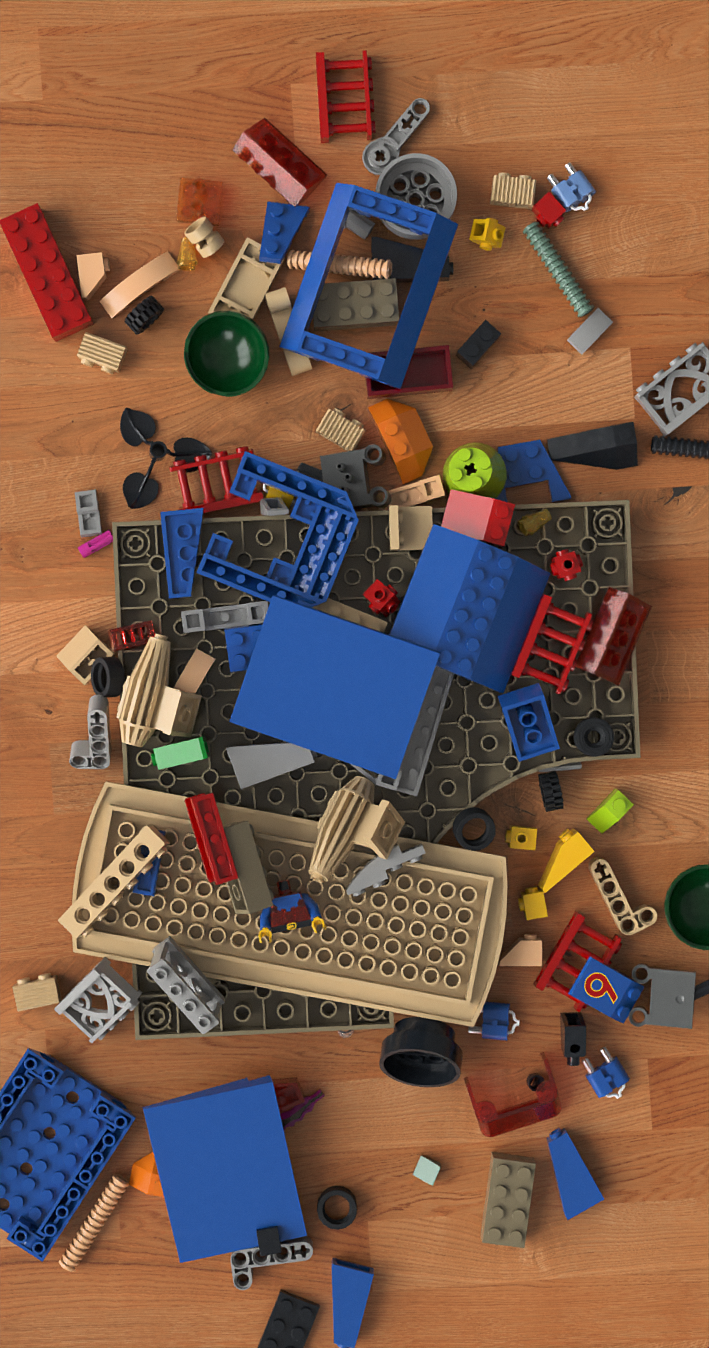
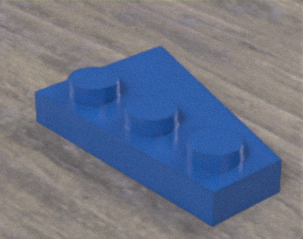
M267 201L259 261L281 264L292 244L294 236L301 228L304 218L307 217L310 207Z

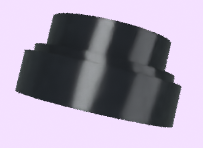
M409 1017L398 1021L394 1025L393 1033L383 1040L379 1066L384 1074L403 1084L417 1087H441L452 1084L459 1079L463 1052L459 1045L455 1043L454 1030L446 1023L422 1017Z

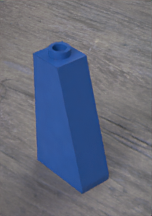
M558 1128L552 1131L546 1139L565 1217L569 1220L603 1201L604 1197L566 1129L563 1128L561 1130Z
M332 1258L334 1344H337L340 1348H355L374 1276V1269Z

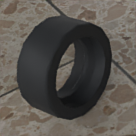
M114 656L96 658L91 668V683L95 694L103 695L106 698L119 696L123 691L125 680L122 663Z
M471 807L461 811L456 816L453 822V833L463 848L470 851H478L486 848L493 841L496 835V826L485 810ZM481 818L486 824L484 833L474 840L466 839L462 834L464 825L469 820Z
M332 1186L324 1190L318 1198L317 1213L319 1219L328 1228L336 1230L346 1228L352 1224L357 1214V1202L353 1193L343 1186ZM335 1195L346 1198L350 1206L347 1216L340 1220L328 1217L325 1212L326 1201Z

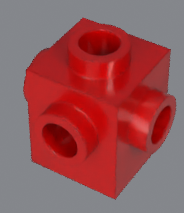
M568 549L556 552L557 557L552 558V563H550L553 576L556 575L557 579L564 578L565 581L577 578L576 573L581 572L580 567H583L580 555H576L575 551L569 552ZM566 560L570 561L571 567L569 569L564 567V562Z
M378 579L362 594L370 602L368 607L377 615L381 612L385 617L395 612L401 603L396 597L398 592L390 584L386 587Z

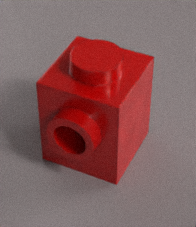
M548 192L533 206L531 211L536 215L535 219L539 221L542 227L546 226L550 229L553 225L557 227L565 219L563 215L566 209Z

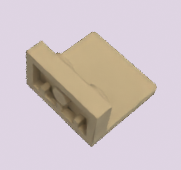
M389 505L390 551L423 550L433 526L431 506L398 507V505Z

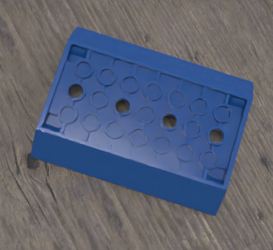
M31 1048L27 1049L0 1091V1199L5 1198L9 1201L8 1208L3 1209L0 1207V1228L9 1233L7 1237L9 1241L43 1262L129 1130L136 1116L111 1094L52 1056ZM74 1091L78 1094L79 1100L71 1102L68 1100L67 1094ZM52 1127L56 1135L49 1138L45 1135L44 1129ZM23 1163H30L33 1168L32 1172H23L21 1165Z

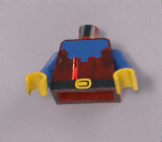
M289 879L276 882L279 894L273 895L274 899L272 902L274 906L263 909L260 915V943H262L263 936H269V943H271L273 933L312 926L315 933H318L316 927L319 924H322L324 930H326L327 926L322 919L318 904L308 894L302 893L301 890L291 891Z

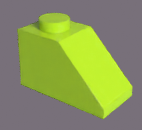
M614 789L586 820L602 834L618 822L634 804L619 790Z

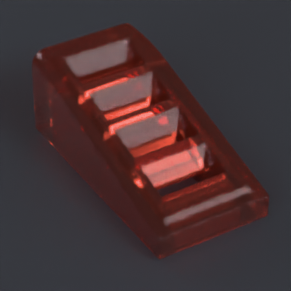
M152 620L110 629L108 635L112 651L116 652L147 644L149 639L144 638L142 627H146L148 638L150 636L154 637L155 631ZM134 629H137L140 641H136ZM126 631L129 632L131 643H127ZM118 633H120L122 645L118 644L116 636Z

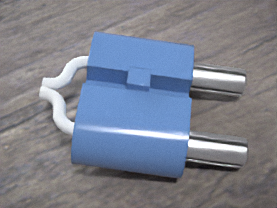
M569 162L565 165L566 170L571 175L568 180H563L559 183L553 174L547 177L553 186L551 192L566 209V212L580 209L586 211L589 209L588 204L591 202L596 190L581 170L576 171ZM587 201V202L585 203V207H583V206L577 207L580 202L583 203V202Z

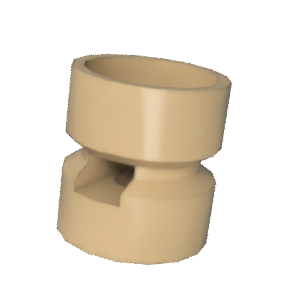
M205 216L193 222L184 233L192 244H196L195 248L203 258L211 256L224 243V239L218 231H213V225Z

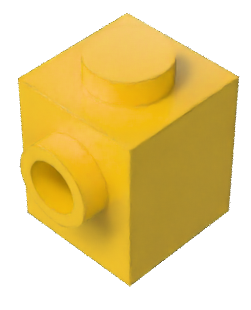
M510 825V830H506L505 843H508L509 848L536 849L537 829L535 827Z
M538 887L525 888V892H522L521 898L518 899L519 909L524 911L525 919L531 920L548 917L544 891L542 889L538 890Z

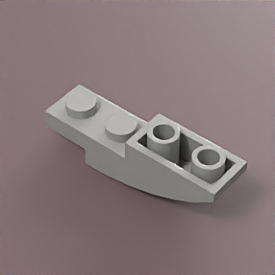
M422 843L402 852L399 845L396 844L393 846L387 860L376 855L351 880L346 888L347 894L358 896L366 892L365 888L373 885L374 888L382 886L386 883L385 880L388 879L387 869H390L392 872L403 867L401 863L409 860L411 863L421 860L423 858L422 855L425 854Z

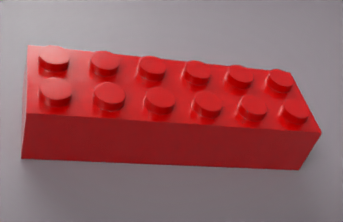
M36 203L1 219L0 225L55 342L94 325L39 204Z

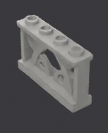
M695 342L685 350L688 353L682 359L680 356L676 357L669 363L671 367L667 371L661 369L652 376L654 378L653 382L649 385L645 382L636 389L638 394L634 398L658 426L664 437L709 403V375H707L709 371V350L704 342L699 345ZM702 356L705 359L706 366L703 372L698 371L701 367L700 361L697 366L692 365L693 357ZM685 362L686 369L675 370ZM666 377L664 387L656 385ZM688 377L697 379L692 388L695 403L692 404L689 400L681 397L671 399V390L675 378ZM700 381L704 382L701 385L706 389L704 393H700L697 390ZM653 390L658 391V397H653V399H663V404H650L648 401L649 392ZM676 402H681L683 404V409L681 411H678L676 409L677 405L672 407V404ZM664 408L669 422L667 425L655 410Z
M169 936L153 948L152 952L154 955L147 973L202 1034H205L219 1024L220 1008L225 1003V998Z
M106 957L54 1008L59 1015L63 1013L90 1038L89 1042L91 1043L97 1038L102 1040L109 1032L107 1029L111 1031L119 1023L117 1019L122 1021L129 1013L128 1009L132 1011L140 1003L138 998L142 994L140 990L137 992L110 966L111 962ZM88 991L94 995L105 994L108 1010L91 1007L92 998ZM123 996L126 1001L120 1000L119 997ZM94 1021L98 1022L99 1027L94 1024Z

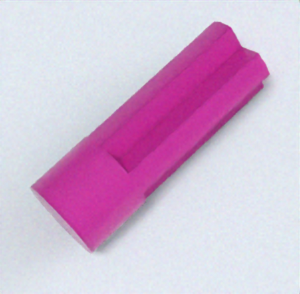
M107 530L79 546L78 550L82 557L86 558L112 543L113 535L110 530Z

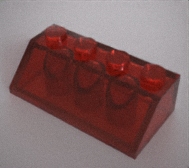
M266 118L245 130L232 149L241 160L245 161L254 169L255 173L265 179L273 189L277 190L294 207L305 201L327 176L320 167Z
M609 587L599 612L595 617L591 631L587 636L583 650L579 655L576 667L619 686L652 606L629 593Z

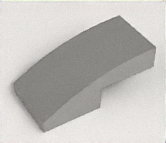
M597 308L567 341L582 355L606 331L613 321Z
M96 489L75 492L81 538L102 534Z

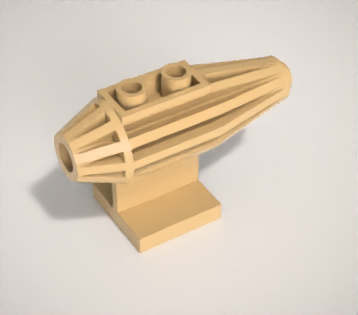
M155 633L154 637L150 636L131 676L127 675V679L123 684V694L117 707L118 713L116 718H119L123 743L143 747L156 729L168 735L191 738L202 695L168 687L171 642L167 641L168 636Z
M355 776L339 791H335L329 800L328 806L317 826L319 832L308 870L312 880L318 883L328 881L356 844L371 848L380 858L388 859L405 821L389 801L381 800L379 806L374 805L375 785L370 780L361 776Z

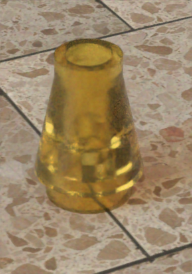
M187 237L181 239L176 263L180 270L192 271L195 270V266L198 264L195 247Z
M543 509L542 511L522 516L518 521V525L525 536L533 535L547 522L552 520V517L547 509Z

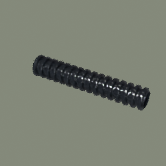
M654 435L651 441L652 454L658 452L659 455L665 453V455L671 454L672 456L678 454V457L684 455L685 457L691 456V458H695L697 456L698 459L704 457L707 460L709 458V440L706 442L700 440L698 442L697 439L691 441L690 438H687V440L680 438L679 440L677 437L671 439L670 436L667 438L660 436L659 438L657 435Z

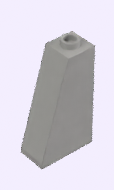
M289 742L239 745L226 748L241 789L314 763V757L317 756L315 751Z

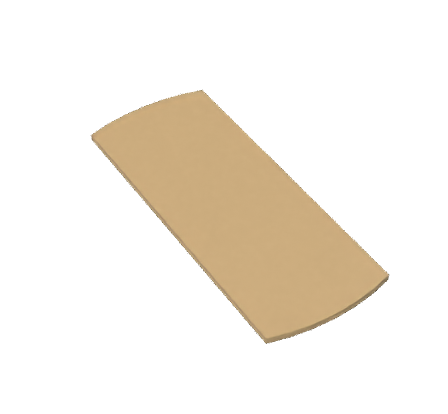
M105 782L93 807L83 836L76 864L72 904L146 825L152 824L157 830L166 831L165 838L170 843L166 846L168 851L161 857L155 896L132 893L133 888L131 890L126 889L122 893L123 899L116 906L112 904L107 909L108 915L99 922L97 920L92 925L94 930L87 937L82 936L76 939L72 935L73 952L150 966L154 955L152 952L153 948L170 936L201 972L209 978L474 1027L491 988L503 944L508 889L505 856L470 851L464 848L398 836L394 845L398 844L401 852L422 843L425 854L422 855L423 858L414 863H411L410 860L401 863L403 867L392 872L390 869H387L388 879L385 880L386 883L377 888H374L373 885L365 888L366 892L353 896V894H347L346 888L358 871L377 855L373 849L356 844L329 880L318 883L310 878L311 874H309L308 870L319 832L317 829L319 821L216 802L223 826L240 821H248L252 825L255 833L253 837L254 842L261 852V858L259 859L267 872L266 882L272 890L274 898L293 894H300V896L302 893L308 894L318 904L322 919L327 926L326 930H324L322 924L317 925L316 930L318 933H315L312 926L273 933L271 943H269V936H263L262 943H260V915L262 910L251 914H235L226 882L216 885L215 881L209 882L184 802L189 797L114 782ZM128 861L126 864L127 870L133 873L135 869L134 864L131 861ZM113 877L111 881L112 886L118 889L120 881L118 878ZM287 881L289 889L280 891L278 882ZM102 893L97 895V901L100 904L105 902V897ZM306 905L301 908L293 906L290 908L291 911L287 912L286 909H281L277 913L271 912V928L311 920ZM87 909L82 911L83 918L86 920L90 918V912Z

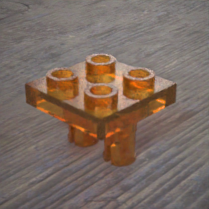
M180 177L176 221L193 223L205 216L213 226H219L223 182Z

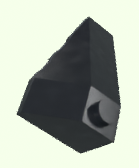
M633 422L547 439L549 456L552 461L613 470L638 466L637 439Z

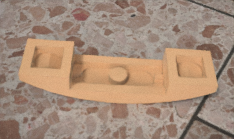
M167 251L131 274L99 302L110 317L114 319L129 308V305L162 280L164 282L179 271L180 267Z
M440 475L388 491L392 497L389 505H398V507H411L446 496ZM384 492L376 495L377 503L384 500ZM389 505L385 508L377 506L362 508V511L389 510Z
M196 648L174 689L196 694L215 658Z

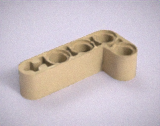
M285 287L265 294L280 343L292 312L291 302ZM283 349L292 376L312 370L309 357Z
M600 857L590 860L588 865L589 871L617 928L623 934L633 935L656 922L657 912L649 905L643 904L631 910L606 860ZM597 863L604 865L601 869L606 876L602 877L600 872L594 870L597 868ZM608 881H612L614 885L613 889L609 892H605L603 888L604 884ZM621 900L623 907L615 911L613 909L614 902ZM645 910L651 911V917L648 920H642L641 914ZM627 919L632 920L631 928L623 929V922Z

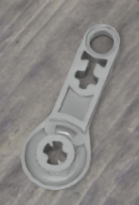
M423 98L415 99L385 136L370 142L365 147L362 160L369 172L374 175H380L390 162L399 157L402 146L429 114L430 105L427 100ZM417 104H422L425 106L426 112L424 114H417L414 107ZM412 115L414 119L410 125L411 129L408 127L403 129V122L407 123ZM380 153H383L385 161H376V154L380 155Z

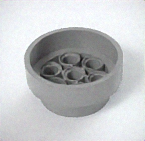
M421 153L400 156L384 168L376 184L375 192L409 204H411L409 202L410 198L417 197L421 201L417 205L418 207L438 213L449 220L454 213L457 201V187L454 177L441 161L432 156ZM421 176L426 182L423 185H418L414 179ZM401 182L405 185V189L397 191L394 188V184ZM437 191L441 194V198L434 200L430 197V193ZM381 219L391 232L400 237L418 240L428 238L429 236L410 232V229Z

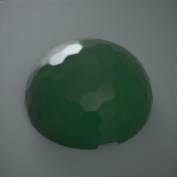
M216 311L203 316L190 329L185 340L184 361L188 373L196 384L211 394L226 397L244 394L253 389L262 380L268 368L270 352L267 338L252 318L240 312Z
M709 864L692 866L681 872L670 884L664 901L666 920L674 935L690 947L701 950H709Z

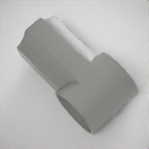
M349 209L350 212L344 229L347 228L366 240L375 223L365 216L358 214L357 211Z

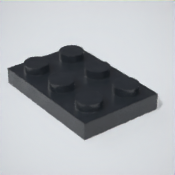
M280 1289L257 1348H304L320 1305Z

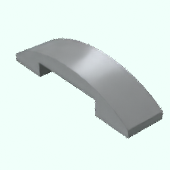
M268 601L181 611L183 632L191 633L262 624L268 610Z

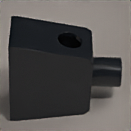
M581 1012L560 1013L561 1049L563 1055L567 1057V1065L578 1066L580 1064V1057L586 1056L585 1021Z

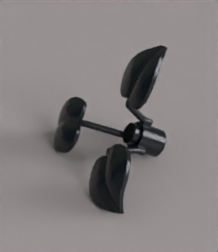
M125 408L120 421V431L124 441L133 447L139 446L142 442L149 445V456L152 459L146 476L135 472L128 475L123 483V494L128 507L138 509L150 504L158 494V483L153 479H149L156 461H162L166 454L175 457V461L185 459L186 462L194 461V457L206 455L207 458H210L212 452L202 442L188 437L175 441V453L167 449L166 445L161 441H148L147 439L151 438L155 433L156 425L154 420L144 412ZM198 466L185 469L186 473L197 471Z

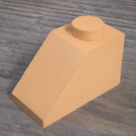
M102 252L77 255L81 296L84 302L91 299L106 280V271H110L109 260L104 257Z
M524 934V938H518L499 957V966H542V940L537 938L536 934Z

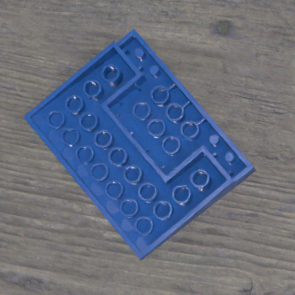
M272 595L229 722L396 779L440 652Z
M270 1075L250 1081L248 1078L142 1107L180 1263L259 1246L257 1229L277 1226L280 1242L307 1236L275 1089Z

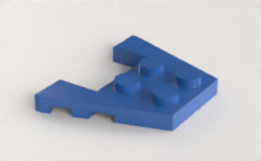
M541 440L498 447L497 452L501 455L506 466L507 480L502 493L496 498L497 500L507 502L505 488L548 481L551 502L571 499L567 487Z

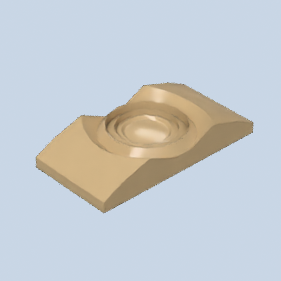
M247 237L208 314L216 311H236L254 320L265 298V294L272 286L284 259L281 264L259 261L261 244Z

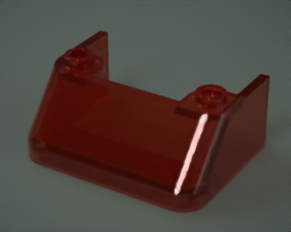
M544 1052L540 1053L548 1080L541 1082L537 1086V1099L497 1111L494 1104L490 1101L476 1103L468 1077L464 1078L480 1131L484 1136L494 1137L556 1117L560 1113L561 1103L558 1090Z

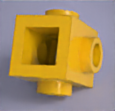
M493 218L474 219L469 240L479 244V248L491 251L492 248H501L506 227L498 224V220Z

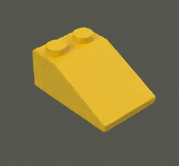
M566 829L558 836L560 839L556 842L538 884L545 893L595 852L575 829Z

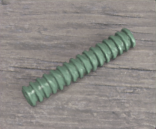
M539 221L531 223L524 228L523 234H526V239L531 241L530 245H534V251H538L537 255L538 257L541 256L542 262H545V268L548 267V272L553 274L552 278H555V283L560 285L559 289L564 291L562 294L567 296L566 300H570V306H574V312H578V318L585 316L593 310L594 305H590V299H586V293L583 294V289L579 288V282L576 283V278L571 276L572 272H569V267L564 265L565 261L560 259L561 255L557 254L558 250L553 248V243L550 244V238H546L547 234L546 232L543 233L542 227H539Z

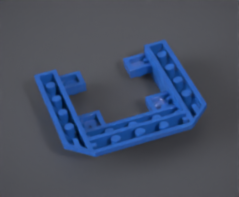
M245 451L229 493L250 501L257 482L297 497L290 517L310 526L295 564L292 565L274 557L268 573L264 577L227 562L226 559L234 541L213 533L196 573L268 602L271 601L272 595L311 608L326 602L359 521L347 492Z

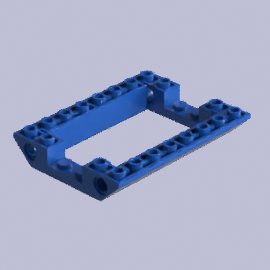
M336 183L279 347L317 361L322 360L359 373L366 378L401 389L458 224L433 211L356 185ZM349 209L355 210L358 214L369 218L374 216L410 229V232L422 236L423 234L429 235L386 359L308 332L349 215Z

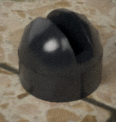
M538 1073L529 1074L526 1080L527 1086L535 1092L540 1091L545 1084L544 1078Z

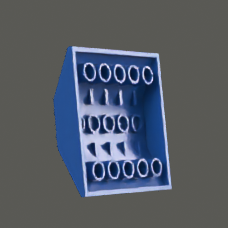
M433 524L389 635L440 652L436 667L497 692L504 693L551 573L487 543Z

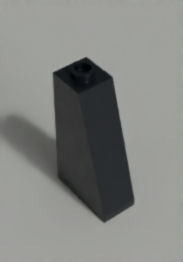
M371 237L372 260L374 258H377L378 261L380 259L385 261L389 259L392 262V274L389 279L396 278V283L413 282L424 249L379 237ZM447 256L439 282L449 281L450 275H453V262H449V256ZM377 276L376 278H373V277H372V280H379V279H381V278H378V276Z

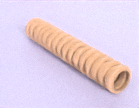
M290 250L287 257L289 269H294L295 267L296 270L301 268L305 271L312 252L308 254L307 251L302 253L300 250L296 252L295 250ZM336 254L328 273L333 271L334 274L339 272L342 275L344 273L350 275L352 273L353 276L359 274L361 277L364 275L370 277L371 275L373 278L378 276L381 279L383 277L389 279L392 274V262L389 259L386 261L380 259L378 261L377 258L372 260L369 257L367 259L361 257L359 259L358 256L353 258L352 256L346 257L342 255L340 257V255Z
M113 1174V1180L108 1182L109 1185L105 1187L106 1191L101 1193L102 1196L98 1198L99 1202L94 1204L95 1208L91 1209V1213L87 1216L88 1219L84 1220V1224L80 1227L81 1230L77 1231V1236L73 1238L74 1241L70 1242V1247H67L66 1252L62 1255L63 1258H60V1265L67 1271L74 1272L76 1270V1266L80 1263L79 1260L83 1259V1255L87 1252L86 1249L90 1248V1243L94 1241L93 1238H96L97 1232H100V1226H104V1221L108 1219L107 1215L112 1213L111 1210L115 1208L114 1204L119 1202L118 1198L122 1197V1193L126 1191L125 1187L129 1186L128 1180L123 1176Z

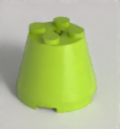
M467 443L456 448L447 458L443 468V481L449 494L452 489L496 499L502 493L507 480V470L501 455L494 448L483 443ZM474 468L477 470L476 473H471L470 475H468L467 470H472Z

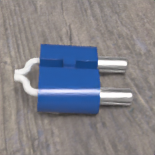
M485 1002L480 1012L483 1013L482 1027L469 1026L468 1032L482 1034L483 1039L508 1041L509 1034H512L515 1031V1027L519 1026L520 1020H517L515 1013L510 1010V1004ZM510 1014H512L513 1020L516 1022L512 1026L511 1031H509Z
M603 1047V1049H600L606 1060L602 1063L603 1065L594 1068L588 1058L582 1060L583 1065L588 1071L585 1076L598 1098L615 1096L618 1099L622 1096L621 1092L625 1089V1083L630 1078L616 1056L612 1057L608 1049ZM620 1086H622V1087L619 1089L618 1094H616V1093L609 1094V1093H611V1092L613 1091V1089H615L616 1087L619 1088Z

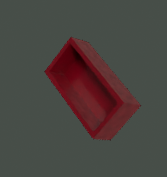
M449 345L415 348L401 389L365 377L367 400L452 391L453 380ZM388 351L373 352L370 354L386 359Z

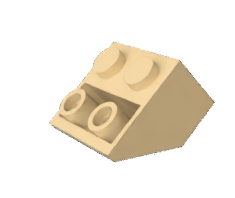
M85 625L59 652L57 658L84 685H88L91 682V668L95 659L115 656L116 653Z

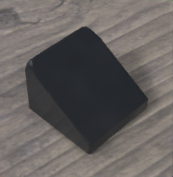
M277 1226L256 1230L260 1256L282 1252Z

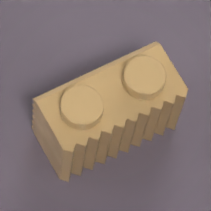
M509 173L494 175L490 205L532 209L537 180H532V177L528 175H520L519 178L511 177Z
M85 332L77 357L86 366L93 367L95 364L101 366V371L113 374L115 371L119 373L127 347Z
M336 408L333 411L328 409L316 429V433L346 451H354L365 434L364 425L355 419L350 421L344 418L346 414Z
M51 973L38 975L36 980H30V977L17 980L18 983L13 986L18 1012L62 1001L57 975L51 976Z

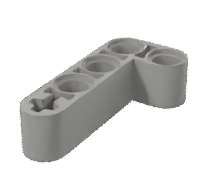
M94 695L89 699L87 714L89 740H78L71 745L69 763L77 769H105L110 765L112 745L109 701L103 695Z
M304 1236L281 1241V1247H285L288 1250V1253L284 1255L277 1253L258 1257L256 1252L259 1251V1246L232 1252L231 1268L234 1286L239 1290L248 1289L252 1284L254 1267L310 1259L313 1254L312 1240L310 1237ZM301 1245H305L306 1251H302ZM292 1246H294L295 1253H292ZM237 1253H243L245 1254L246 1258L244 1260H238L235 1257V1255ZM246 1274L249 1279L241 1281L238 1279V1276Z

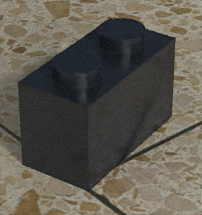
M485 319L457 351L456 356L472 369L499 339L501 333Z

